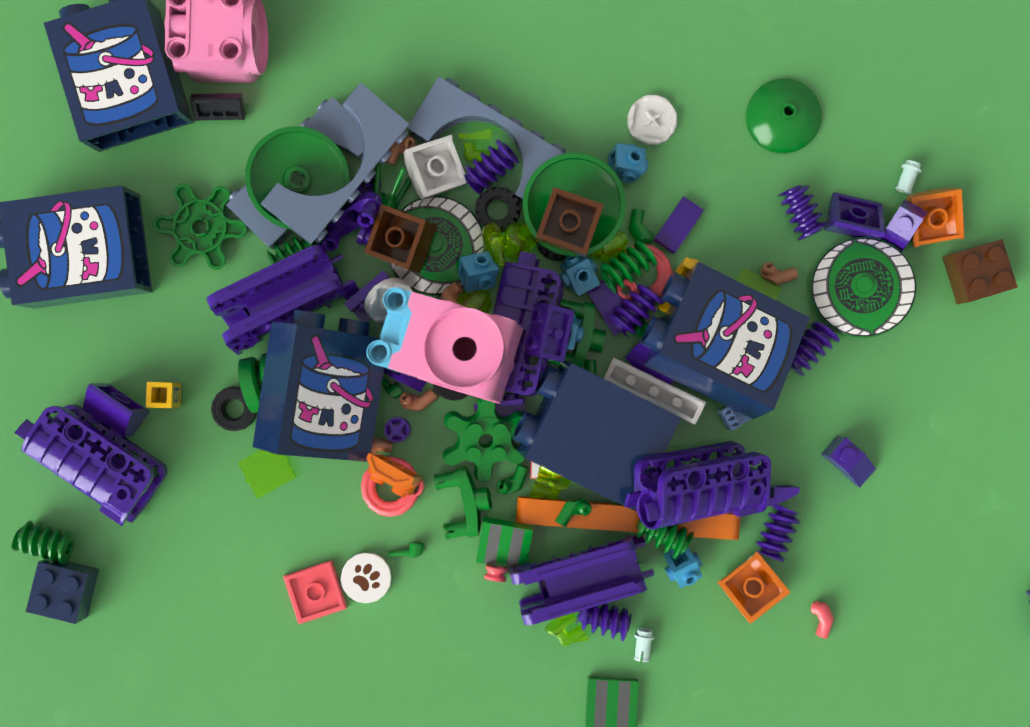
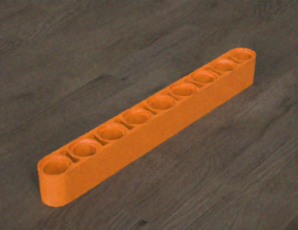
M518 496L515 522L564 527L558 524L555 519L569 499ZM589 501L592 506L591 513L587 516L583 514L572 516L566 526L569 528L637 533L636 525L639 516L637 511L626 508L619 503ZM727 513L678 524V529L686 527L687 534L694 532L693 537L739 540L741 517Z

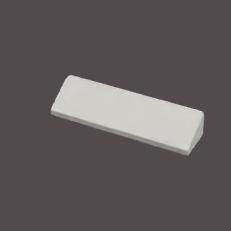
M613 358L604 377L605 380L694 425L706 404V401L616 358Z

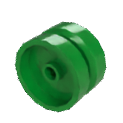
M267 353L262 354L260 361L252 356L240 359L238 362L241 391L252 413L258 412Z

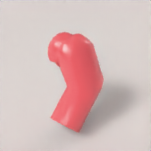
M814 601L811 605V612L816 614L820 620L815 635L828 639L834 616L825 602Z

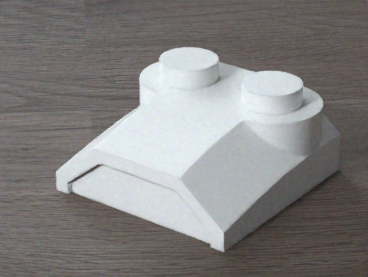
M452 135L406 149L403 152L408 174L416 193L421 199L433 197L439 193L467 184L464 177L465 172L452 141Z

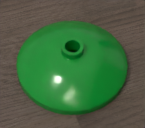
M775 79L762 85L751 97L746 110V124L750 135L762 148L778 154L793 153L804 148L816 136L821 124V108L815 94L803 83L792 79ZM785 108L791 110V116L784 113Z

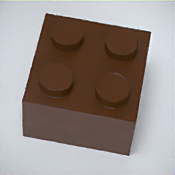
M553 187L536 236V241L585 258L604 204Z
M381 204L364 253L404 269L421 273L437 224Z
M1003 239L942 257L956 304L972 302L1018 288Z

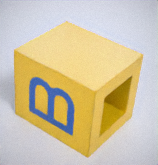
M147 382L146 408H181L182 383Z

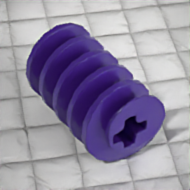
M499 139L496 140L497 150L492 146L488 147L490 151L489 156L484 152L480 153L483 159L482 162L474 158V168L468 164L465 165L467 174H464L465 180L478 194H481L484 188L491 187V181L497 182L499 175L505 176L507 173L506 168L512 170L515 166L514 162L519 163L517 156L511 148Z
M798 185L778 195V197L786 196L781 202L782 206L790 205L785 211L786 215H795L789 221L790 224H799L793 230L794 233H803L797 239L798 241L821 231L826 225L825 221L817 222L822 216L821 212L813 213L818 204H809L814 195L804 193L810 188L809 185Z
M641 284L636 286L639 294L633 291L629 293L632 301L622 300L625 308L615 307L617 316L611 313L608 314L610 322L626 338H628L627 331L633 334L636 333L634 324L643 326L641 317L651 318L647 311L648 309L655 312L658 311L655 302L665 304L647 285L646 287Z
M814 321L811 324V329L807 328L804 331V336H802L791 368L797 374L804 376L801 369L805 368L810 371L812 368L808 362L812 361L817 364L819 360L816 354L824 357L826 353L823 347L832 349L833 346L830 340L839 342L840 338L825 324Z
M775 504L772 507L777 513H768L773 522H764V526L769 529V532H760L765 541H756V544L761 548V551L758 552L784 562L785 558L780 552L789 551L784 542H793V539L787 534L796 533L797 530L792 524H800L801 521L795 516L799 513Z
M606 603L602 604L600 608L595 606L578 611L576 625L578 622H581L582 630H585L588 624H590L592 633H595L597 628L600 627L601 636H604L610 630L612 639L615 638L617 633H620L621 641L624 642L630 628L632 614L628 616L626 608H623L619 613L616 605H613L609 610Z

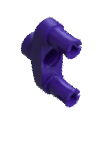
M367 192L362 195L358 194L351 204L347 201L346 205L341 208L344 213L335 223L330 220L326 226L328 232L322 243L324 249L334 251L335 248H338L341 238L360 226L369 227L372 225L383 203L381 197L376 193Z

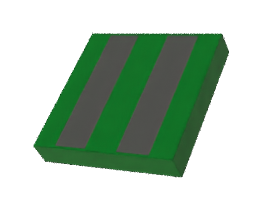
M483 517L476 563L505 568H516L527 564L534 525Z
M588 676L585 727H636L638 679Z

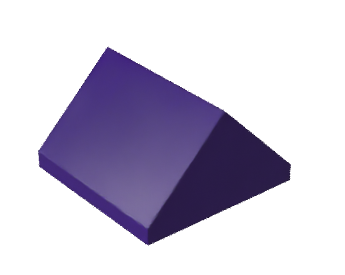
M833 192L824 230L855 238L870 237L880 239L886 233L882 203Z

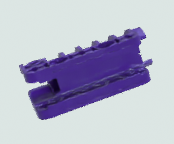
M313 245L210 294L206 300L211 311L216 316H220L229 326V329L222 334L226 346L237 355L243 353V350L249 349L256 345V343L263 341V336L270 333L272 322L292 324L294 310L315 312L325 306L330 309L332 308L331 303L341 298L348 300L356 294L359 288L354 279L343 283L333 264L343 259V254L341 253L330 258L322 245Z
M520 251L518 263L504 262L493 314L515 320L520 327L524 328L514 358V368L510 372L505 391L535 396L537 395L535 391L539 385L540 377L547 367L548 359L539 357L538 363L531 366L529 363L531 355L524 353L525 340L531 324V313L535 303L561 307L564 284L556 272L538 268L540 259H536L537 255ZM552 281L556 282L555 286L551 285L550 289L546 288L547 284H551ZM549 294H553V299L549 297ZM529 369L531 371L536 372V375L532 373L526 374V370ZM524 382H533V386L527 388L524 386Z
M78 405L47 407L35 424L26 419L14 433L24 439L22 444L23 453L102 505L99 511L121 526L124 525L126 520L132 523L141 514L166 478L167 468L162 461L128 438H119L109 431V426L91 420L88 417L89 413ZM58 412L57 416L54 417V419L50 416L51 413ZM90 423H94L98 430L91 426ZM131 451L137 452L139 454V458L135 456L133 453H131ZM157 466V472L160 474V476H154L152 468Z
M735 441L645 456L640 458L635 464L634 492L627 494L624 507L635 506L640 520L649 529L663 528L727 513H732L737 517L761 513L765 511L770 500L771 460L768 456L759 452L745 453L743 445ZM734 449L736 450V453L732 454V456L724 455V453L729 454L733 453ZM716 452V459L709 460L710 455ZM692 457H694V458H696V459H700V462L696 460V461L690 462V464H686V463H682V462H681V460L684 461V462L690 461V460L692 459ZM674 460V466L666 470L667 462ZM761 461V465H759L757 469L754 467H750V465H758ZM648 465L654 467L653 469H648L646 474L643 473L644 469H647Z
M627 535L625 539L615 542L609 540L605 545L594 548L589 546L587 550L577 553L571 551L570 555L555 558L554 556L551 557L552 560L537 564L533 562L516 568H509L513 585L522 583L528 585L538 582L541 593L519 600L524 625L537 624L646 591L647 587L644 579L654 576V571L650 569L641 572L639 563H636L638 559L635 549L646 545L643 535L640 538H637V535Z

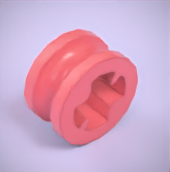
M486 565L485 569L488 572L484 574L485 579L506 582L504 574L508 571V568Z

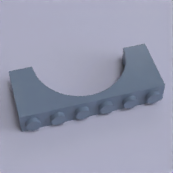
M438 77L408 125L409 134L427 143L436 140L449 128L466 122H483L501 129L514 141L522 159L523 173L515 196L523 203L526 185L535 170L547 160L561 154H566V150L556 143H553V145L544 141L545 137L535 130L529 132L524 129L523 123L516 118L510 117L508 119L501 115L502 111L492 104L488 106L480 102V97L471 91L465 93L458 88L459 85L452 79L446 78L444 80Z
M361 82L343 104V107L349 112L359 128L363 145L361 164L353 180L342 189L321 196L299 194L277 183L261 202L264 208L309 244H312L314 240L319 243L328 232L324 228L330 220L335 223L344 213L341 209L346 201L350 204L360 193L357 187L361 182L364 181L367 184L376 174V171L373 170L378 162L384 164L393 153L389 148L394 142L399 145L408 134L405 129L409 123Z
M331 97L329 100H324L317 107L318 112L312 118H306L300 124V127L319 131L330 138L339 149L352 154L361 161L363 145L356 122L336 99ZM246 185L241 190L237 189L230 195V201L226 206L269 248L275 250V246H279L292 233L289 229L269 222L256 210L248 196Z

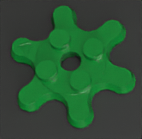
M184 183L177 185L174 189V197L179 204L177 212L171 216L158 215L152 223L156 232L161 234L169 233L176 240V246L169 255L170 263L175 267H183L192 255L201 254L205 257L210 268L214 270L223 268L226 258L221 250L222 242L227 238H242L247 232V226L243 221L229 220L224 215V206L229 201L230 191L224 186H218L213 189L208 198L198 199L189 185ZM204 220L207 224V231L197 234L195 225L198 221Z
M478 398V409L474 415L466 417L456 411H450L445 415V426L455 431L458 439L453 446L443 451L442 458L448 465H456L463 460L473 462L476 480L487 482L492 477V466L494 463L508 460L513 464H521L525 458L517 452L520 446L515 445L512 441L515 428L524 412L515 411L509 416H500L496 412V403ZM490 434L493 439L486 446L479 442V438L482 435Z

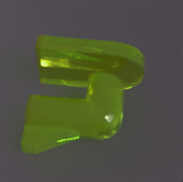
M492 129L471 134L459 133V139H492ZM476 142L464 143V157L467 161H473L476 158L482 162L481 152L486 153L488 156L490 155L489 150H475Z
M488 223L482 229L484 251H489L490 255H493L494 263L503 266L505 265L500 227L495 223Z
M540 466L536 480L540 483L534 482L530 497L557 499L561 489L568 488L570 480Z
M574 613L558 617L545 627L546 633L548 635H555L559 643L564 647L572 643L589 640L581 625L566 633L564 628L577 621Z

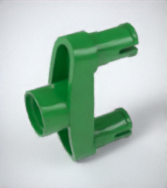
M562 299L560 306L571 308L569 310L575 311L576 318L582 320V327L585 328L582 343L578 342L577 349L573 353L566 352L564 361L582 368L589 350L602 353L606 331L594 328L595 304L589 302L582 304ZM548 359V364L560 365L561 363Z
M467 467L456 468L453 472L434 474V482H438L435 484L436 490L455 486L460 488L466 517L465 521L444 523V532L447 531L444 534L446 540L461 536H468V538L479 536L481 529L480 511L492 509L489 488L476 489Z

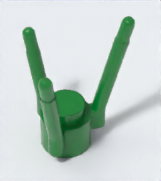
M380 164L376 165L373 193L379 195ZM401 168L391 193H381L382 205L397 210L402 197L412 182L410 176H408L396 196L406 171L405 168Z

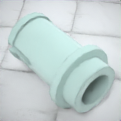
M906 160V163L902 164L901 168L903 171L895 190L905 194L912 193L918 173L922 172L920 163Z
M638 628L637 632L634 633V637L637 638L634 660L640 662L643 651V662H650L651 642L655 638L651 629Z

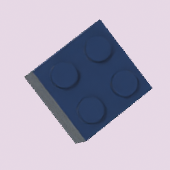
M49 558L39 561L26 612L73 624L86 619L99 569L69 561L61 564L59 560L52 562Z

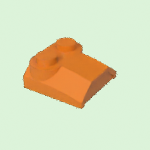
M940 188L907 196V201L928 212L912 236L913 247L953 239H964L962 189Z
M369 453L366 457L370 466L367 471L371 474L370 479L380 485H383L384 482L393 487L391 491L405 498L406 494L412 496L415 488L420 485L423 479L419 474L381 453Z
M758 552L754 553L747 561L717 582L749 624L753 623L791 593Z

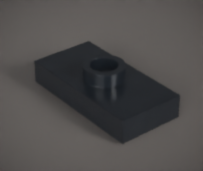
M242 93L191 94L190 96L195 120H245L246 118Z

